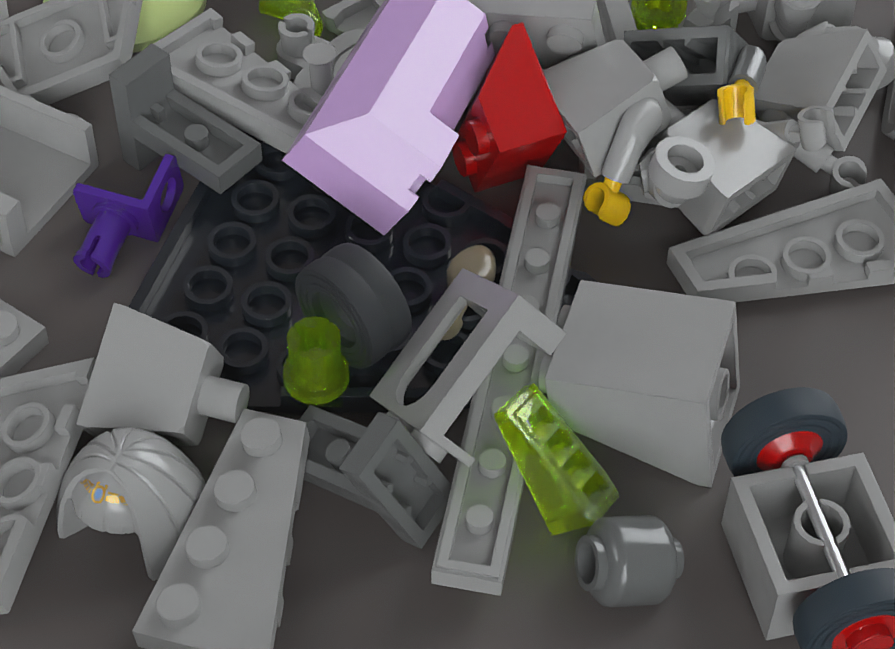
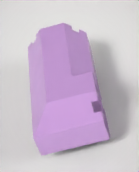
M385 0L375 12L282 161L381 234L385 235L409 212L419 198L415 193L425 180L429 182L433 180L459 137V134L454 129L495 57L492 42L487 46L485 34L489 28L486 14L468 0Z

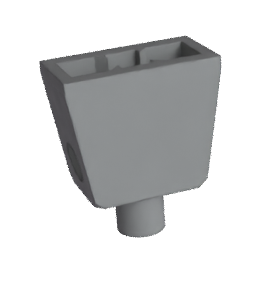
M114 303L76 425L95 438L106 431L111 433L113 429L131 427L155 433L173 445L196 446L202 439L208 417L237 423L243 409H247L249 386L248 384L220 378L224 357L211 343L127 306Z

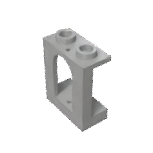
M462 268L369 396L389 411L386 415L398 419L425 453L438 463H441L446 454L449 453L470 468L475 458L444 436L449 427L515 337L551 355L567 333L519 294ZM468 305L483 318L430 390L415 403L404 406V394L407 386L465 306Z

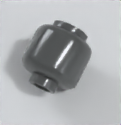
M653 515L599 518L588 529L587 534L578 540L575 550V571L581 587L585 591H590L592 597L605 607L660 604L671 594L676 579L680 578L684 569V553L680 542L673 538L667 525Z

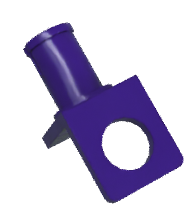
M165 154L143 200L81 183L76 184L73 189L76 203L83 220L92 224L80 249L73 257L76 266L84 272L93 275L97 265H99L100 268L97 275L100 278L110 276L113 270L112 267L127 236L132 235L159 242L184 189V182L176 156ZM166 182H168L165 199L162 205H160L162 191Z

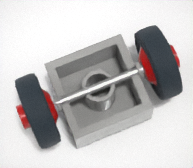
M788 388L764 395L744 406L728 421L721 435V446L729 470L734 477L731 478L721 525L765 640L795 635L800 649H895V521L864 452L838 457L844 449L848 438L846 423L833 398L826 392L815 388Z

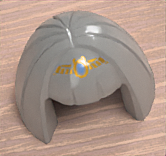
M131 427L113 429L111 433L106 431L88 442L79 451L64 474L58 491L56 505V524L59 538L64 539L87 526L101 532L107 531L111 534H130L135 532L139 536L148 577L152 581L158 580L206 483L198 468L189 458L163 437L149 431Z

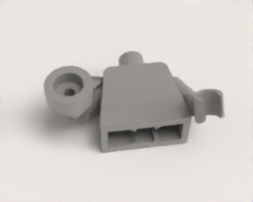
M828 21L800 33L795 38L785 39L777 45L767 63L765 74L754 96L755 112L762 122L789 119L798 122V113L809 106L825 105L833 109L836 125L835 134L831 137H826V144L817 152L805 151L800 143L793 157L815 173L820 168L831 176L829 190L831 194L854 187L850 182L844 180L843 177L853 178L861 185L865 184L867 169L865 163L860 158L844 156L837 159L831 153L833 151L846 150L876 90L885 87L895 79V47L887 38L873 37L868 29H862L859 26L835 27V25L827 24Z
M665 99L672 117L671 122L667 128L655 136L660 140L658 145L648 149L639 162L644 198L656 200L660 205L671 209L678 207L704 236L718 232L777 189L800 143L802 148L808 152H817L824 147L827 142L826 137H831L836 132L834 111L829 106L815 105L801 110L797 115L798 122L793 119L773 122L756 120L751 125H745L744 118L738 117L727 120L725 125H720L718 100L712 99L686 116Z

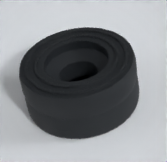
M352 243L337 245L322 255L321 258L314 260L304 267L297 275L295 282L296 295L307 322L326 348L347 365L358 369L372 366L388 352L393 351L404 343L410 335L412 329L411 314L400 287L383 264L364 248Z

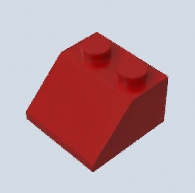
M523 22L512 25L481 82L457 133L459 137L452 147L456 167L463 177H469L475 193L525 178L527 165L543 167L567 134L566 127Z

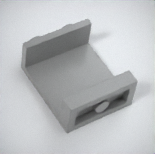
M1 85L0 251L16 257L73 195V189L76 184H83L99 166L91 123L86 122L75 114H67L43 104L28 94L17 93Z

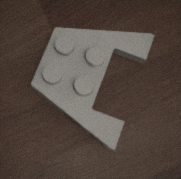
M0 0L1 82L5 88L17 93L28 94L35 100L50 105L108 81L109 74L132 58L143 0H49L11 17L8 14L7 0Z

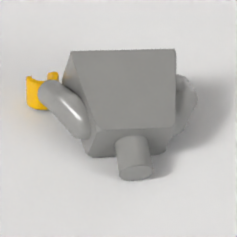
M615 39L587 52L571 55L565 61L544 69L543 73L567 130V134L563 139L594 177L601 174L605 176L603 183H593L586 189L583 196L584 205L588 211L598 215L601 221L612 226H619L627 219L631 208L629 197L619 191L622 183H630L643 150L654 136L669 126L672 119L663 91L685 80L688 75L680 56L671 46L642 61L624 40Z

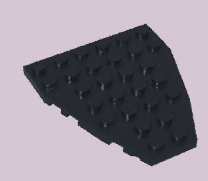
M242 131L261 143L262 161L222 194H219L201 181L198 183L128 307L211 343L224 357L220 378L248 384L249 401L247 409L258 412H305L312 405L327 412L387 413L389 410L369 395L447 290V269L451 260L468 247L474 245L487 247L495 257L496 275L494 283L499 285L514 220L500 210L444 179L436 186L425 180L415 193L419 198L409 212L383 235L283 162L282 159L286 153ZM343 243H352L364 248L383 264L400 287L411 314L412 329L405 342L393 351L388 352L372 366L364 369L347 365L326 348L307 322L296 295L295 282L300 271L314 260L321 258L322 255L333 247ZM569 267L561 309L564 305H572L581 280L598 281L585 272ZM467 307L462 317L463 325L459 333L450 340H441L411 380L404 394V406L415 403L430 390L483 318L472 308ZM543 393L542 400H548L546 393ZM472 397L463 409L470 408Z

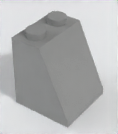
M581 280L572 305H564L559 314L557 326L567 334L556 347L554 354L549 355L546 353L540 366L539 390L547 394L551 421L693 484L711 488L722 452L721 435L724 427L732 417L740 390L736 301Z

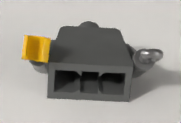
M715 25L624 31V41L642 61L670 46L678 53L686 68L688 77L663 91L665 99L674 106H703L710 100L715 99L718 100L720 125H725L727 120L738 117L744 118L745 125H751L756 121L754 96L766 71V56L763 50L757 46L749 45L730 26Z

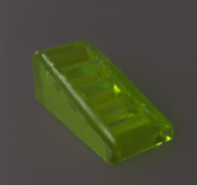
M535 383L523 386L494 414L496 423L552 535L593 525L619 498L620 495L607 473Z

